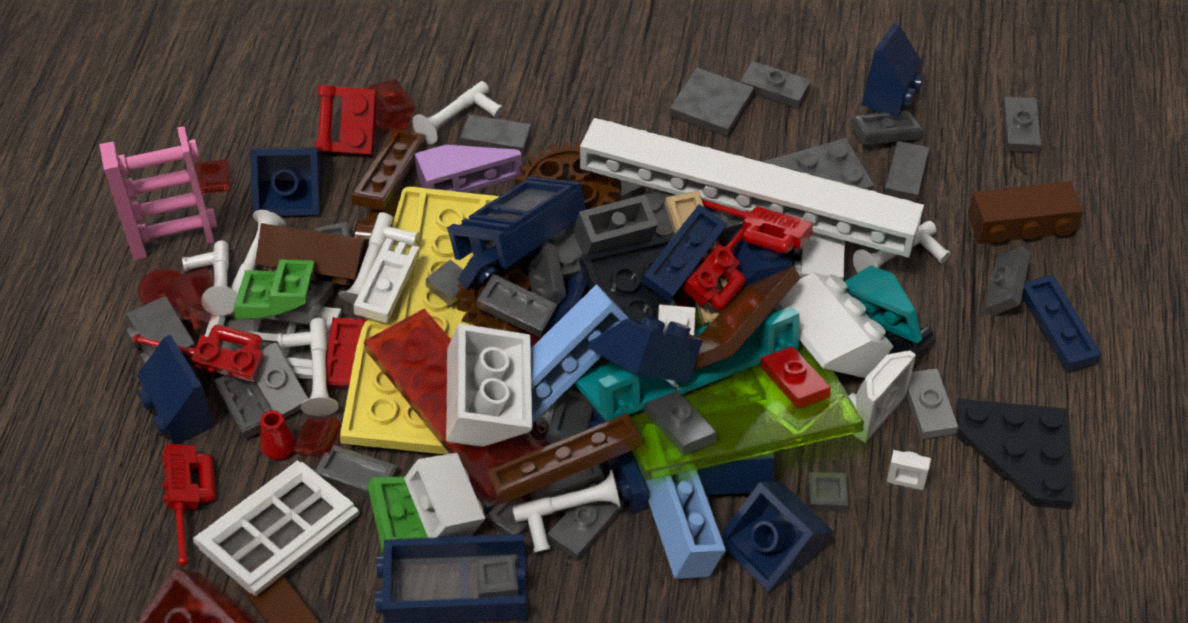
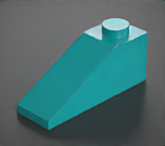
M870 265L845 281L847 285L846 291L864 304L866 307L865 313L871 320L879 323L885 330L915 343L922 340L916 311L893 273Z

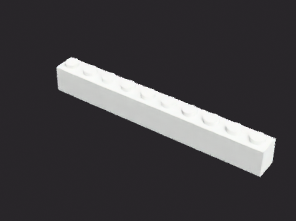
M597 118L593 119L580 145V169L676 195L699 191L700 196L704 200L741 211H752L756 206L813 222V232L908 258L913 248L924 208L923 204L892 197L876 191L858 188L842 182L820 178L808 173L786 169L774 164H767Z

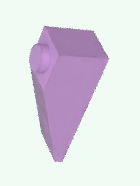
M443 145L415 153L417 176L423 188L466 193L515 179V176L521 175L522 156L520 150Z

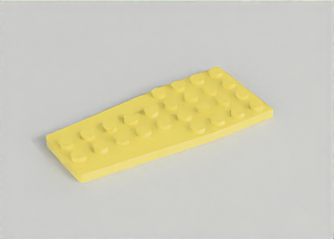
M405 187L402 190L392 227L413 233L418 232L419 239L416 246L420 247V254L389 322L384 323L365 317L367 322H364V326H362L354 358L340 433L341 444L436 454L458 453L459 456L488 459L490 445L475 446L446 442L447 348L458 323L472 326L473 324L462 322L461 319L466 312L457 310L461 300H457L450 306L426 287V278L450 259L464 270L470 258L474 256L473 252L461 260L455 259L447 227L452 224L461 225V220L469 219V215L499 196L418 187ZM394 241V247L392 251H395L399 242ZM407 245L406 255H408L411 245Z

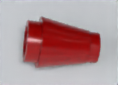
M275 410L267 411L260 420V450L272 460H284L295 449L296 437L280 412Z

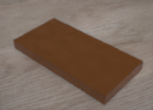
M794 266L747 285L737 293L727 307L698 336L699 339L703 340L693 371L729 358L736 353L797 283L800 275Z

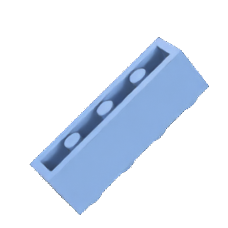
M597 284L530 349L532 423L601 357L598 353L588 349L590 341L626 318L630 319Z
M647 427L641 437L643 446L634 450L633 457L648 490L647 499L674 579L709 577L726 550L691 453L683 456L658 427Z

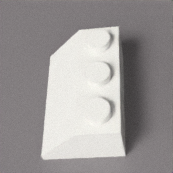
M814 272L799 279L776 305L775 310L780 311L792 306L800 314L799 340L822 368L866 378L894 347L885 337V329L868 317L865 313L866 307L864 304L846 291V283L836 275L830 274V276H825Z
M458 323L447 348L446 442L486 446L530 432L532 429L530 335Z

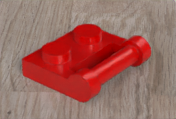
M318 85L317 95L321 96L318 141L314 142V147H322V150L327 152L373 155L378 90ZM333 97H342L340 142H331Z

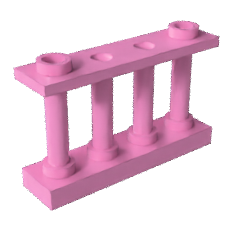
M184 126L177 128L181 142L180 146L125 157V154L118 155L114 141L99 144L104 172L133 260L147 258L145 244L151 243L150 239L203 227L207 243L214 242L212 229L218 227L214 209H206L194 164L195 160H200L195 139L188 140ZM185 159L187 166L185 170L135 181L132 178L125 179V176L129 175V171ZM191 183L193 188L191 193L140 204L139 201H132V199L137 198V194ZM198 206V215L149 226L146 223H139L144 221L143 217Z

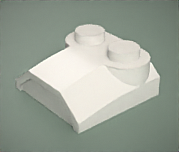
M904 351L887 354L875 369L867 375L857 394L851 393L843 403L841 411L844 412L843 421L853 427V435L866 443L906 397L916 357L915 353Z

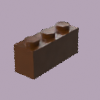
M1071 181L973 192L968 210V216L978 244L1001 243L1020 239L1031 240L1038 237L1073 234L1077 232L1083 214Z
M261 223L255 264L266 266V271H276L279 259L311 260L315 262L311 280H319L320 274L332 276V283L352 286L353 279L356 280L369 246V239Z

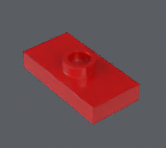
M332 317L326 353L327 388L349 389L357 343L362 326H364V322H367V319Z
M793 346L760 357V367L797 409L830 397L831 387Z

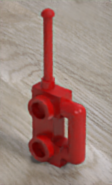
M702 199L704 207L743 218L742 237L745 242L780 253H788L791 249H801L813 234V222L758 206L752 211H741Z
M743 227L727 246H721L720 244L716 248L712 246L708 250L709 256L705 254L701 259L703 263L684 281L685 284L681 288L702 307L708 302L716 310H724L745 285L746 277L736 268L740 262L732 253V249L742 239ZM719 277L723 280L727 278L729 282L718 293V288L715 286Z
M222 325L213 326L208 337L201 335L196 348L178 346L183 355L191 358L190 361L197 370L205 369L212 374L216 372L255 382L264 359L263 352L260 350L262 338L259 335ZM136 334L133 337L135 344L141 343L156 348L161 342L142 337L140 334ZM226 341L242 345L243 348L236 351L222 348L221 342Z
M166 444L162 451L164 468L162 489H165L163 502H166V509H174L176 514L179 556L177 563L179 566H186L189 559L186 557L184 513L185 510H197L199 502L210 503L215 500L214 463L211 455L196 453V446ZM194 468H199L200 487L198 484H191L190 471H194Z

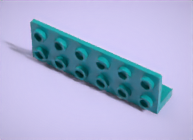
M791 306L768 315L733 356L692 371L688 383L636 375L611 361L587 370L574 384L607 422L626 413L629 415L645 408L644 403L674 391L683 394L760 364V357L791 346L798 349L800 314ZM708 325L694 330V336L698 338Z

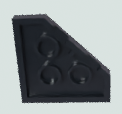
M675 234L582 254L578 262L589 290L597 284L632 320L642 321L644 316L658 319L659 305H670L672 299L668 302L640 282V280Z
M958 399L956 404V422L958 425L956 437L966 446L971 445L984 457L983 462L1004 481L1009 479L1022 491L1021 496L1032 506L1071 509L1073 504L1069 414L1067 408Z

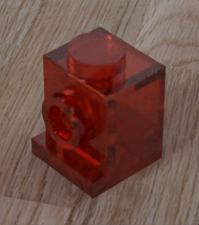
M397 79L369 85L368 89L378 90L376 122L382 130L392 128L393 131L406 128L410 122L415 105Z

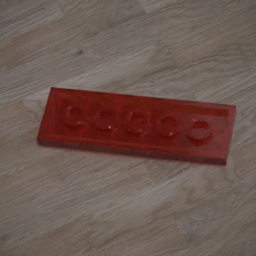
M425 308L364 341L365 351L449 454L458 453L463 467L468 471L469 479L489 503L498 499L487 471L542 448L530 432L486 446L446 442L447 348L451 339Z

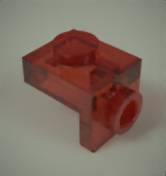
M204 267L174 278L179 298L174 299L182 319L189 318L194 330L207 325L199 299L202 298L203 293L208 288L214 286L209 269Z

